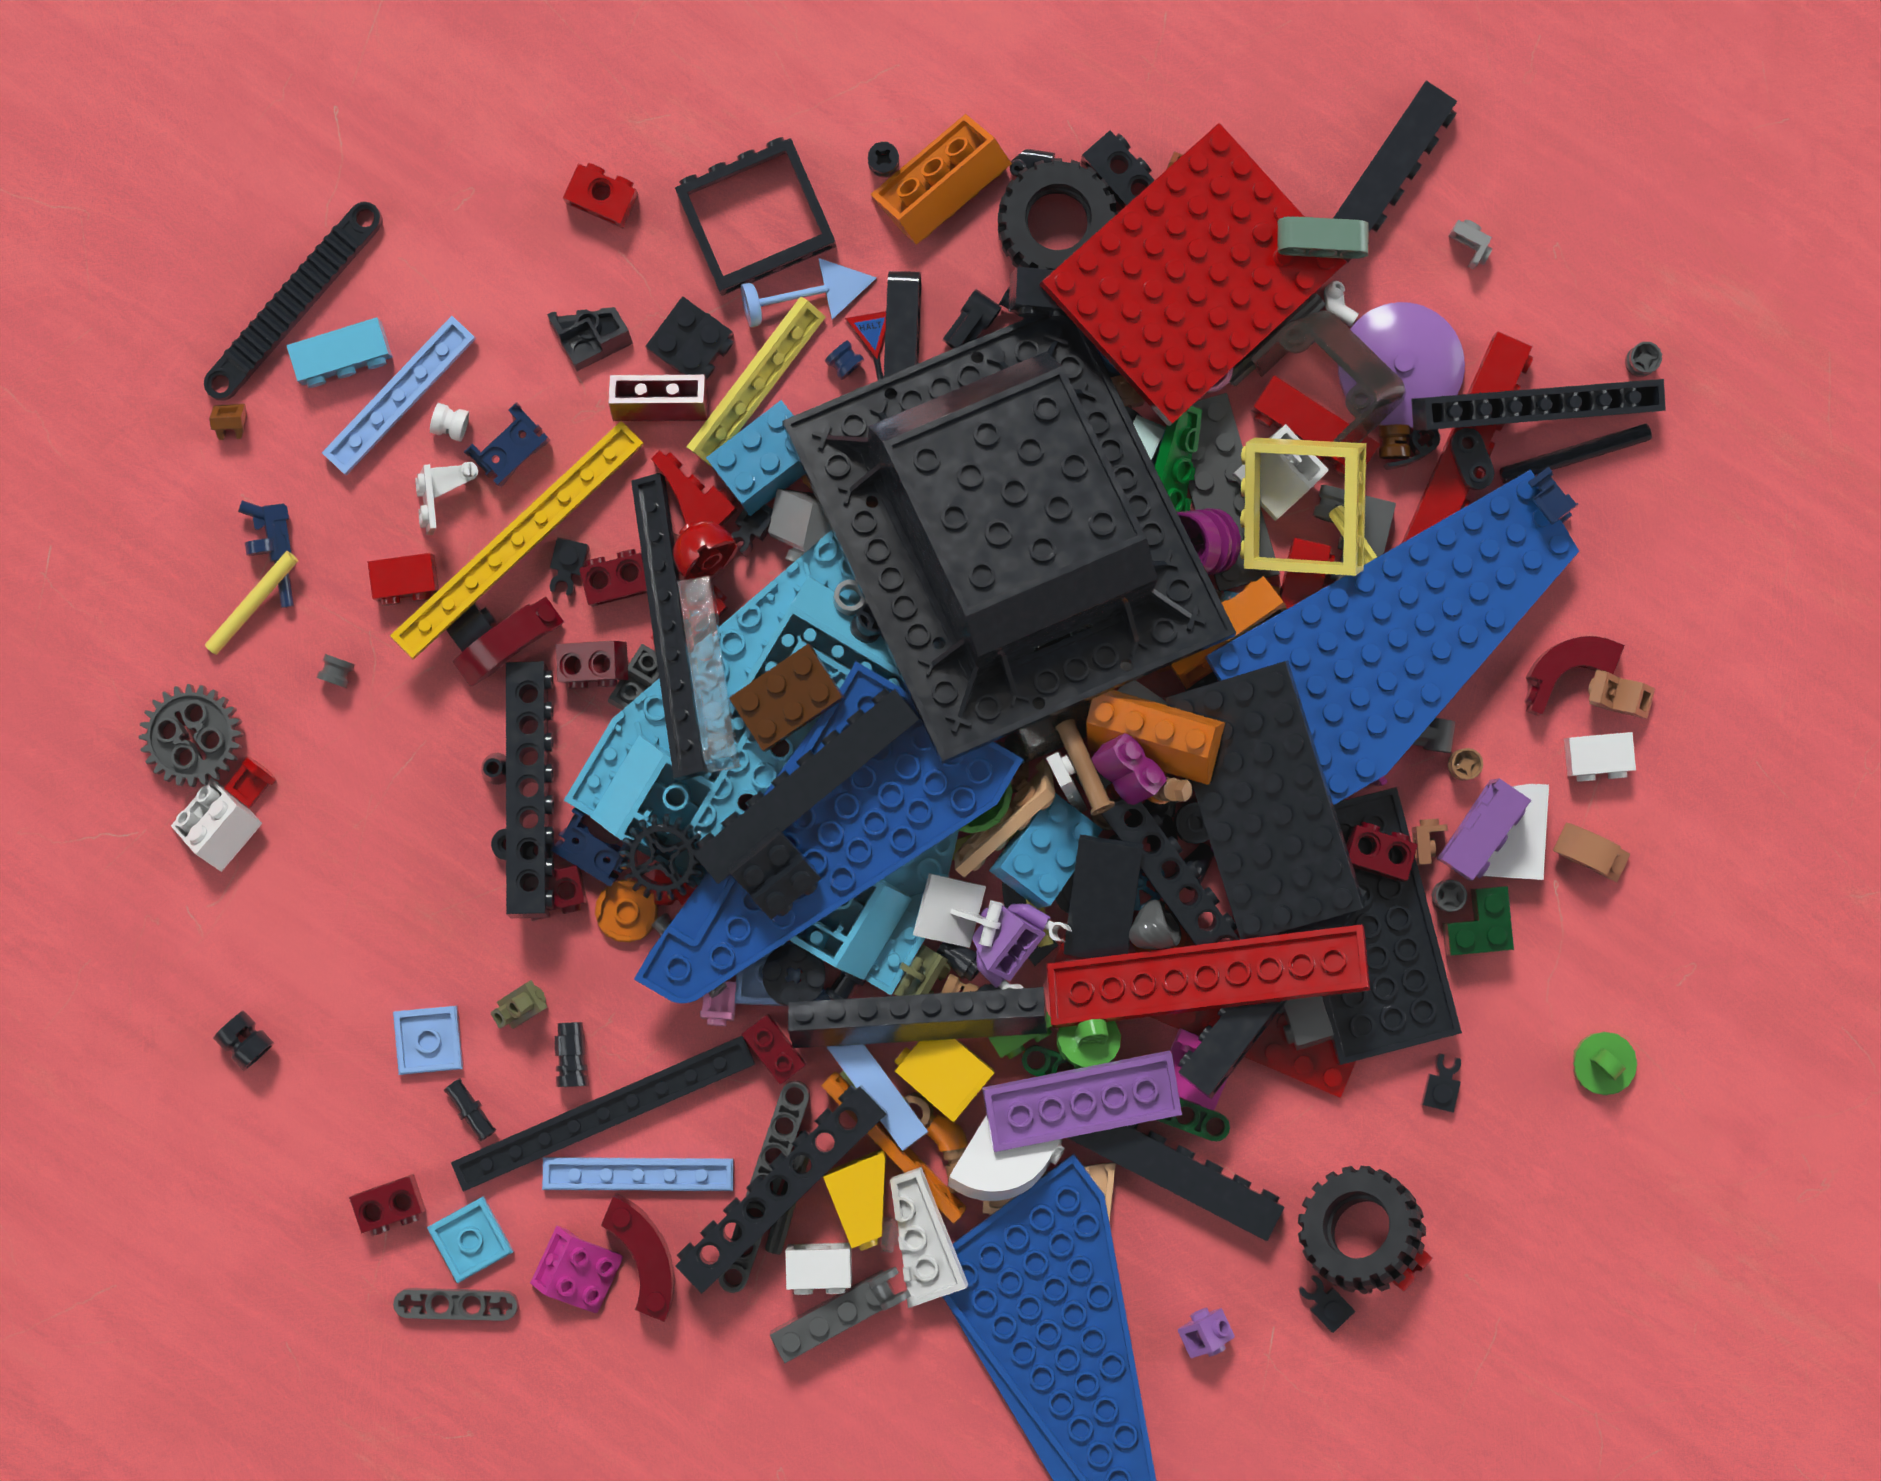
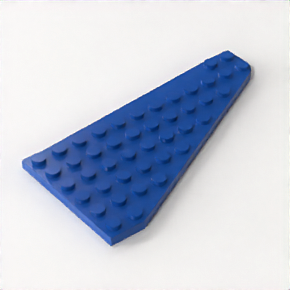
M856 661L840 688L845 699L819 717L777 777L785 770L790 775L798 769L799 765L796 761L809 750L814 754L824 747L821 740L836 729L840 734L850 725L846 720L859 709H862L864 713L874 706L871 699L885 688L889 692L896 688L918 715L908 691ZM919 719L782 831L815 867L821 877V880L817 882L816 890L808 896L801 895L793 902L789 913L784 916L777 915L771 920L731 874L717 884L707 872L653 946L634 980L675 1003H690L698 1000L997 805L1021 765L1023 758L996 742H992L942 764L921 719ZM772 784L769 786L764 795H766L774 788Z
M1073 1153L1042 1176L1030 1189L1011 1199L952 1243L969 1285L965 1289L942 1297L1053 1481H1157L1105 1194Z

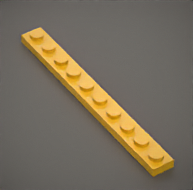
M620 421L396 629L390 637L414 660L643 446V442Z

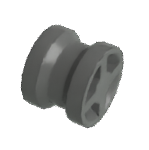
M325 654L323 670L318 672L316 678L347 688L349 683L347 676L349 672L353 671L355 664Z

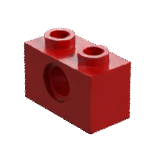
M578 163L563 196L565 203L623 229L638 197L637 190L633 188L634 183L621 176H616V179H612L604 175V169L592 163H588L586 167ZM601 186L610 189V195L605 200L594 198L595 190Z

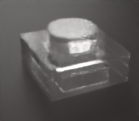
M884 1217L881 1252L893 1253L894 1245L899 1246L898 1226H896L897 1221L895 1218Z

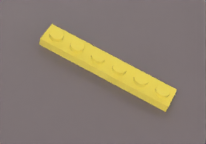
M800 297L687 445V448L711 466L706 457L741 430L826 316L808 300Z

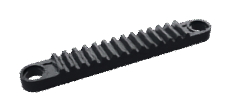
M363 201L354 205L343 219L332 228L331 232L323 238L321 244L315 247L314 252L307 256L306 261L299 265L298 270L292 273L290 279L274 294L272 300L265 304V308L257 313L254 320L250 321L248 327L240 333V336L232 342L230 348L224 351L223 356L206 374L204 388L208 395L221 401L233 397L364 248L382 225L383 218L381 212L374 204ZM364 210H370L374 214V221L368 227H362L357 222L359 213ZM217 376H226L229 380L228 389L222 393L215 392L212 386L214 379Z

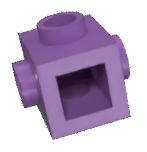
M1208 1308L1200 1309L1190 1315L1191 1321L1177 1329L1190 1358L1208 1354L1209 1357L1224 1351L1226 1349L1224 1344L1235 1337L1222 1308L1210 1312Z

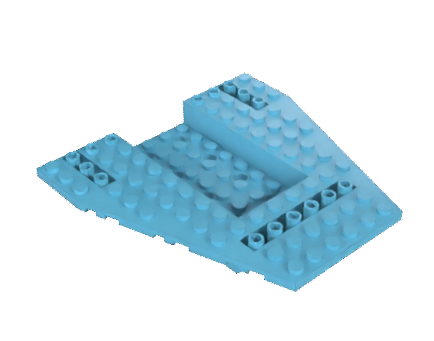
M832 530L690 651L708 774L682 781L674 779L660 679H658L612 718L566 795L565 802L591 816L593 820L622 841L625 837L632 840L635 839L629 832L631 827L637 828L640 832L642 831L639 825L641 819H645L648 825L651 826V816L654 814L658 816L659 823H663L665 814H670V824L674 825L678 817H682L681 829L684 830L690 823L694 826L688 833L690 837L700 833L702 839L709 832L716 836L724 829L721 823L735 811L739 816L745 812L738 805L741 795L751 794L754 796L759 791L763 794L767 791L771 782L777 777L820 717L818 716L784 739L788 742L790 750L787 755L778 757L773 754L771 749L767 752L762 751L729 699L730 696L807 644L812 645L839 689L857 661L907 691L882 636L880 635L873 643L859 641L850 631V623L856 614L845 615L834 606L833 596L838 584L845 580L855 579ZM847 589L839 594L841 602L847 606H854L860 602V597L854 590ZM955 831L791 938L790 941L835 968L866 980L892 995L905 971L899 968L900 964L903 962L910 965L926 939L914 936L913 932L928 875L930 873L949 877L959 831ZM654 832L657 838L659 837L666 845H674L682 841L678 836L670 832ZM644 837L639 844L638 850L651 857L649 843L646 837ZM657 849L656 853L659 855L655 857V860L657 862L663 861L666 865H669L671 862L668 859L677 849L662 853L660 849ZM688 849L681 852L675 858L677 872L681 876L688 869ZM696 864V868H699L704 872L702 877L691 875V877L696 881L697 885H699L701 880L706 875L707 870L703 867V865Z

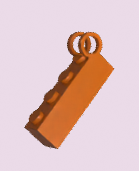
M1264 576L1257 581L1249 583L1242 592L1222 602L1236 631L1235 637L1157 671L1165 672L1172 669L1185 688H1190L1213 672L1205 659L1206 655L1287 610L1285 603Z

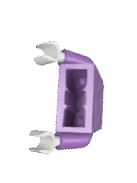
M1011 904L1008 908L1002 905L998 920L1001 925L1000 929H996L992 947L979 944L984 925H980L973 934L972 940L977 948V968L995 988L998 986L1002 990L1024 988L1021 984H1009L1006 980L1011 981L1046 935L1043 930L1047 929L1053 940L1066 942L1058 937L1057 931L1063 927L1072 932L1071 927L1061 922L1050 921V916L1030 904ZM988 908L984 909L980 916L986 918Z

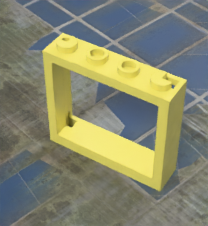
M1253 438L1247 441L1246 446L1242 448L1241 462L1242 465H1245V478L1241 482V495L1245 497V509L1241 512L1240 524L1242 528H1245L1244 540L1241 542L1240 557L1244 559V569L1356 576L1364 570L1366 443ZM1261 453L1345 457L1343 562L1259 557Z

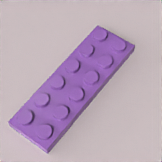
M1170 1050L982 1087L994 1152L1182 1115L1173 1057Z

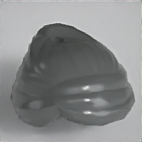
M1151 900L1137 914L1130 929L1129 938L1131 943L1143 949H1169L1179 944L1181 930L1174 915L1165 910V902L1162 900Z

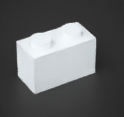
M1633 732L1564 739L1567 776H1576L1577 782L1596 780V774L1608 773V779L1626 778L1627 771L1636 770Z

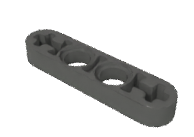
M406 1288L396 1295L393 1306L396 1313L403 1318L504 1321L516 1314L519 1302L515 1294L506 1290ZM407 1294L411 1295V1300L422 1301V1294H427L425 1302L427 1313L421 1312L423 1306L418 1305L413 1306L410 1312L406 1311V1306L401 1305L400 1301L404 1300ZM436 1295H443L448 1299L449 1308L447 1311L439 1313L433 1309L432 1299ZM475 1296L480 1300L481 1308L477 1313H468L464 1309L463 1302L466 1297ZM486 1296H491L489 1303H498L502 1297H506L507 1303H512V1308H509L506 1314H502L501 1308L491 1307L489 1309L490 1314H485L487 1308Z

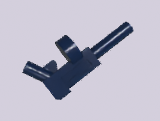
M242 500L238 512L253 518L255 530L265 526L266 539L245 542L246 555L254 556L269 553L270 562L275 564L286 551L291 553L286 520L289 519L287 506L283 503L261 507ZM288 573L278 584L281 608L294 606Z

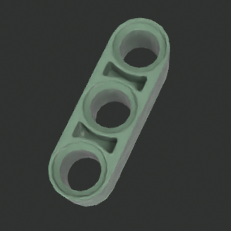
M1283 217L1278 220L1279 254L1359 259L1368 256L1369 223L1366 221L1312 217Z

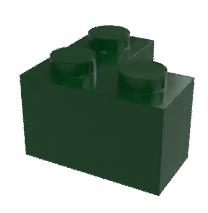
M1508 886L1471 889L1474 920L1442 923L1445 955L1453 956L1514 950Z

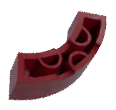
M616 1193L612 1197L601 1227L608 1229L620 1238L628 1247L636 1262L640 1290L635 1310L665 1322L671 1308L675 1282L668 1245L648 1214L629 1199Z

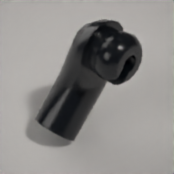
M1025 149L1011 161L1010 172L1013 176L1018 177L1020 171L1024 168L1030 169L1034 167L1035 162L1044 160V163L1052 162V159L1055 158V153Z

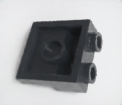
M682 296L645 347L682 375H705L707 380L715 369L713 362L719 354L724 357L734 344V341L731 339L734 334L733 331L717 319L705 313Z
M778 827L727 868L731 876L749 893L752 900L771 920L777 915L784 916L789 913L793 902L801 895L808 896L812 894L818 886L817 882L821 880L815 867Z

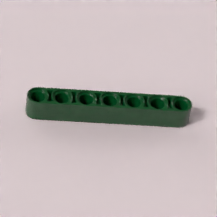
M1032 1045L1026 1048L1021 1059L1025 1070L1035 1076L1057 1073L1058 1066L1061 1063L1068 1062L1067 1059L1064 1060L1060 1056L1059 1052L1039 1045ZM1033 1051H1040L1045 1056V1063L1037 1069L1031 1068L1027 1064V1057ZM1180 1097L1181 1107L1186 1106L1193 1110V1118L1189 1123L1183 1124L1178 1122L1176 1116L1156 1120L1216 1142L1226 1138L1230 1131L1229 1121L1223 1114ZM1211 1118H1220L1223 1122L1221 1132L1215 1135L1209 1134L1206 1129L1207 1122Z

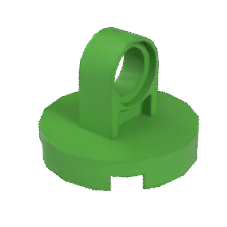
M1091 1019L1083 1021L1077 1026L1061 1027L1057 1032V1047L1060 1056L1064 1060L1067 1059L1076 1069L1109 1063L1115 1058L1120 1048L1121 1034L1115 1021L1106 1022L1104 1019Z
M1609 1032L1592 1033L1581 1040L1574 1050V1075L1581 1086L1592 1093L1602 1095L1619 1093L1629 1086L1636 1074L1637 1059L1635 1051L1629 1042L1618 1034Z

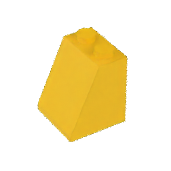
M958 1039L918 1041L911 1051L905 1047L894 1061L898 1065L895 1072L952 1122L958 1118L994 1074V1069Z
M882 1149L832 1168L823 1175L851 1248L859 1246L860 1251L877 1245L878 1238L882 1237L886 1153Z

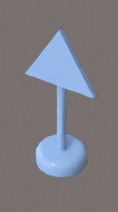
M818 258L824 285L759 299L757 290L752 283L741 284V296L749 326L755 327L760 325L762 321L761 306L826 293L831 319H833L877 277Z

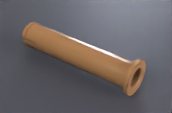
M1069 719L1058 724L1055 728L1061 737L1092 807L1091 815L1104 813L1113 808L1115 803L1108 798L1075 724V720Z

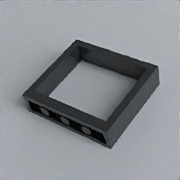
M783 137L776 138L766 144V149L756 153L754 149L746 151L737 156L738 161L726 165V162L715 164L708 169L709 173L697 177L696 174L687 176L679 181V186L675 187L721 296L740 289L743 283H754L837 247L835 238L791 138L784 140ZM787 153L821 234L723 276L689 195Z

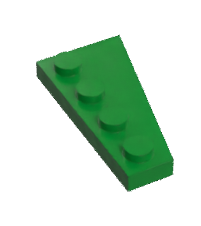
M1191 406L1170 426L1166 425L1155 464V469L1177 512L1190 511L1192 499L1187 498L1189 480H1194L1195 468L1191 460L1192 453L1198 450L1202 410Z

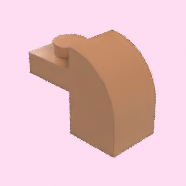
M1596 670L1595 677L1592 678L1589 684V704L1621 714L1647 719L1655 688L1642 682L1622 679L1609 672Z
M1567 822L1553 849L1554 852L1566 859L1590 868L1614 882H1618L1630 856V853L1621 849V846Z

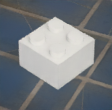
M850 1243L788 1244L785 1251L786 1290L794 1289V1295L813 1294L814 1289L826 1288V1294L845 1293L846 1288H851L852 1250Z

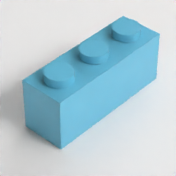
M377 317L286 345L297 381L301 385L307 384L308 388L323 385L326 383V378L335 375L339 379L356 374L355 369L368 366V369L379 368L387 364V359L393 358L382 321Z

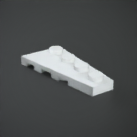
M922 1167L892 1177L890 1184L895 1220L898 1223L899 1248L902 1251L904 1265L903 1276L907 1289L911 1294L907 1298L908 1308L967 1288L969 1284Z

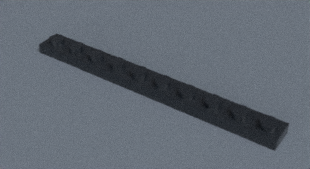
M657 473L632 480L631 483L673 777L677 781H682L708 774L680 577L673 557L675 542L664 475Z
M739 1036L451 1162V1165L464 1192L755 1065V1061L743 1036Z

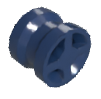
M847 340L833 350L824 361L828 366H833L837 370V376L843 380L862 364L864 358L860 354L854 353L852 344Z

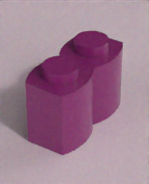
M1126 733L1104 743L1091 758L1097 771L1104 778L1112 781L1119 796L1131 805L1154 796L1167 781L1161 768L1153 760L1147 758L1140 744Z

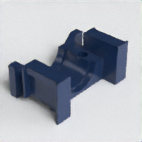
M518 402L508 410L516 420L482 452L473 444L464 451L467 456H471L486 472L485 475L488 478L494 473L498 475L493 481L500 488L525 459L536 453L550 441L545 433L540 437L536 435L542 428L536 425L524 413ZM522 432H526L524 438H520ZM495 457L500 458L498 463H494Z
M1547 467L1528 482L1531 488L1536 486L1540 491L1532 501L1551 525L1559 519L1564 523L1572 517L1570 511L1577 507L1578 503H1575L1569 494L1565 495L1552 478L1553 471Z
M574 808L571 811L574 813L572 820L567 828L559 833V836L564 838L565 841L559 840L554 844L551 851L611 887L619 877V875L613 872L614 869L621 873L624 869L620 868V864L629 860L627 857L619 856V852L621 850H630V847L624 844L622 847L617 844H608L594 837L588 831V827L582 824L587 814Z

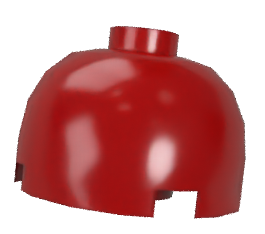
M712 521L698 522L696 524L691 522L679 531L680 535L673 547V557L680 574L689 583H696L713 576L714 574L709 570L718 563H721L722 568H724L735 556L738 545L732 535L719 524Z

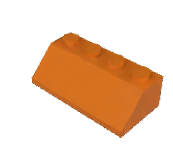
M965 113L870 195L901 232L917 245L946 219L952 217L967 201L974 198L993 179L999 177L1012 163L997 140Z
M1115 690L1092 699L1086 721L1089 750L1097 752L1104 743L1126 733L1140 744L1145 756L1153 760L1163 772L1209 785L1225 722Z

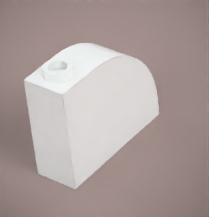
M1524 784L1512 786L1531 799V802L1525 808L1526 812L1516 826L1513 825L1507 833L1508 839L1498 852L1494 851L1488 859L1490 866L1483 876L1544 880L1549 785Z
M986 1115L950 1174L948 1187L967 1197L982 1201H1000L1016 1197L1030 1189L1043 1176L1050 1163L1057 1164L1065 1149L1061 1146L1062 1139L994 1152Z

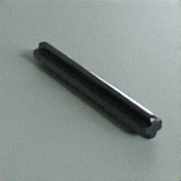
M1642 424L1508 465L1499 470L1502 482L1506 484L1529 470L1535 476L1547 467L1555 470L1643 443L1652 438L1651 429L1648 424Z

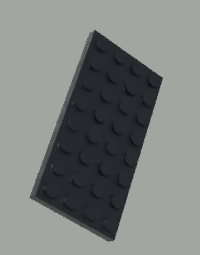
M1289 661L1279 662L1166 697L1167 706L1225 722L1210 784L1206 785L1193 780L1191 782L1240 938L1265 937L1365 908Z
M1397 787L1340 801L1334 805L1346 844L1351 827L1361 826L1362 822L1379 826V832L1391 835L1392 832H1399L1410 836ZM1361 838L1358 842L1360 852L1368 855L1372 850L1371 842L1366 838ZM1392 847L1389 850L1388 857L1392 863L1399 864L1402 854L1399 849ZM1415 856L1408 880L1401 883L1353 868L1358 885L1366 892L1367 898L1364 901L1365 908L1357 910L1346 926L1361 924L1364 926L1370 990L1322 996L1334 1033L1332 1043L1338 1065L1461 1034L1460 1023Z

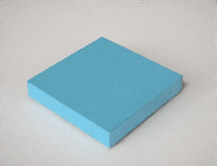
M484 1196L427 1227L457 1283L514 1252Z

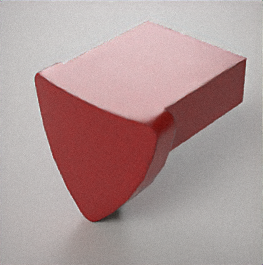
M246 756L242 761L243 764L224 789L245 806L251 808L268 785L275 783L276 778L260 763Z

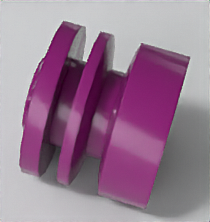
M1215 508L1177 512L1207 574L1214 575L1228 571L1236 563L1241 549V536L1233 518L1223 510Z

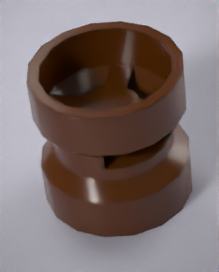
M1390 424L1379 426V437L1382 439V446L1379 448L1380 459H1406L1411 457V447L1407 445V438L1410 436V425Z

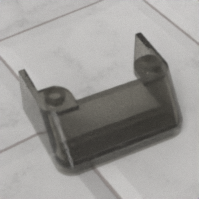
M1325 310L1319 311L1286 324L1250 359L1256 372L1263 377L1288 352H1304L1316 342L1357 382L1347 393L1345 400L1348 411L1356 419L1333 440L1334 442L1360 443L1403 402L1406 396V388L1402 379L1334 313Z

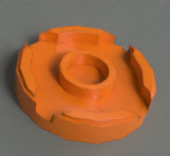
M620 880L614 882L611 887L607 886L601 892L596 901L595 916L598 925L606 936L615 941L630 943L643 939L652 931V924L658 919L659 907L658 904H654V894L651 892L650 896L645 898L643 894L647 887L644 885L637 891L632 889L638 881Z

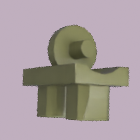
M922 945L910 966L903 962L900 964L899 968L906 973L894 994L897 996L934 994L931 988L936 979L940 981L945 979L951 970L947 964L948 959Z
M530 980L497 1001L499 1007L491 1012V1016L499 1028L510 1024L511 1028L514 1029L548 1008L545 1004L546 997L544 992Z

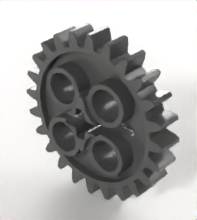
M187 684L185 693L178 686L174 687V696L165 691L162 692L164 702L161 703L153 700L152 703L156 708L155 712L148 710L144 712L151 718L150 722L140 723V726L148 729L146 734L139 735V739L148 743L140 749L141 752L151 753V756L145 761L146 764L157 763L153 771L155 774L159 775L166 771L164 775L165 781L170 782L176 776V785L183 786L187 779L190 787H196L198 778L203 785H208L209 775L219 780L220 774L218 770L220 768L228 772L230 771L226 763L227 760H238L232 754L233 749H242L243 747L235 743V738L244 736V733L235 730V727L241 724L242 720L231 718L237 709L234 707L225 709L229 699L222 697L217 700L218 691L214 689L207 695V688L203 685L199 686L196 693L194 686L191 684ZM201 706L203 716L199 721L193 722L190 718V713L194 707ZM177 712L181 713L187 728L196 731L193 737L199 747L205 752L207 756L205 760L201 758L196 744L186 740L189 737V733L177 719ZM174 723L176 733L172 738L166 739L163 730L167 724ZM216 732L219 736V743L215 748L209 749L206 744L207 737L211 733ZM189 749L192 752V760L188 765L183 766L180 763V755L184 750Z

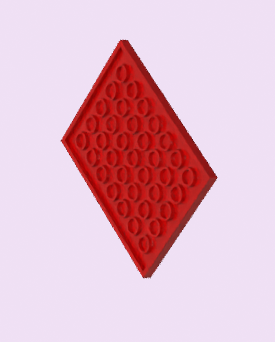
M1218 123L1039 285L1160 418L1170 426L1343 267L1346 261L1343 258L1289 256L1278 253V220L1283 217L1305 216L1228 131Z

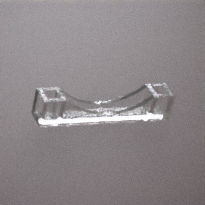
M709 576L678 581L704 762L709 773L739 768L741 764L724 671L715 591Z

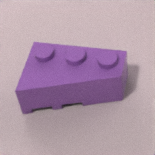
M1500 778L1489 780L1437 859L1467 880H1474L1475 877L1480 879L1490 866L1488 859L1494 851L1498 852L1508 839L1507 833L1513 825L1516 826L1526 812L1525 808L1531 802V799Z

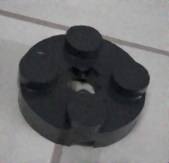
M795 943L786 944L775 949L768 956L762 969L763 984L766 992L771 999L783 1006H788V1002L815 1001L822 993L826 981L825 966L822 959ZM788 969L802 970L800 983L796 984L794 981L788 983L785 980L788 976Z

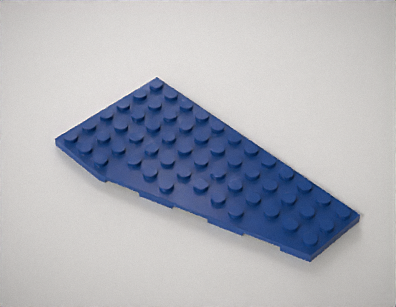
M1531 470L1364 565V570L1356 576L1346 575L1205 656L1218 681L1286 660L1289 661L1333 805L1385 776L1578 554L1579 549L1561 519L1551 525L1532 501L1540 491L1536 486L1531 488L1528 484L1535 477Z

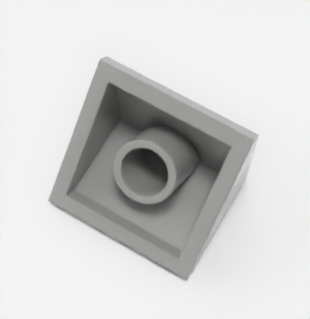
M777 488L768 533L770 537L807 552L831 531L830 525L814 493Z

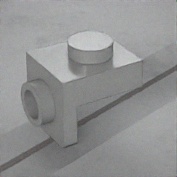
M1458 220L1453 226L1449 237L1476 250L1468 265L1469 268L1474 270L1478 263L1484 265L1493 249L1488 246L1492 237L1481 232L1482 228L1478 224L1470 220H1464V222Z

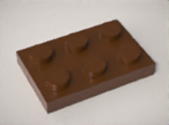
M807 644L730 696L729 699L762 751L767 752L845 699L812 645Z

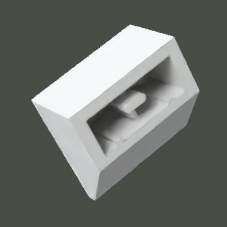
M1286 424L1270 437L1272 439L1300 440ZM1261 453L1260 506L1276 521L1306 494L1329 469L1313 455ZM1241 465L1232 474L1240 485L1242 479L1245 478V465Z
M211 778L208 785L200 788L190 804L178 814L171 827L197 856L222 872L263 823L248 807L227 792L216 780Z

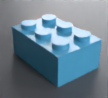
M782 400L706 457L713 469L750 516L776 497L777 488L786 489L805 474L782 426L783 420L794 416Z
M1055 793L1054 800L1047 809L1039 810L1023 830L1016 831L989 871L1038 909L1051 906L1075 871L1080 834L1098 837L1103 829Z

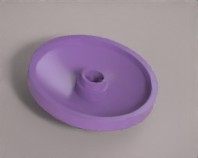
M1408 302L1385 304L1364 314L1346 334L1338 356V377L1344 395L1360 415L1380 426L1405 424L1413 428L1411 398L1457 395L1465 372L1463 348L1451 325L1435 311L1425 306Z

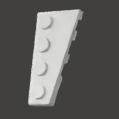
M1057 752L1047 757L1046 759L1070 804L1081 813L1088 810L1071 776L1076 771L1069 756L1062 757Z

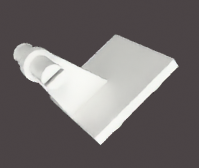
M465 462L460 466L430 468V464L423 465L421 472L415 478L417 497L423 496V505H420L418 513L420 528L426 527V535H433L437 528L434 499L474 480L478 475V468L475 463Z
M929 873L913 935L970 948L976 923H980L984 927L979 944L992 947L996 929H1000L1001 923L998 920L1003 903L990 900L986 918L980 916L979 912L986 886Z

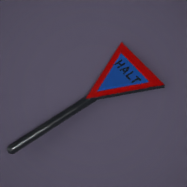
M886 311L845 318L872 353L877 379H883L879 352L886 330Z

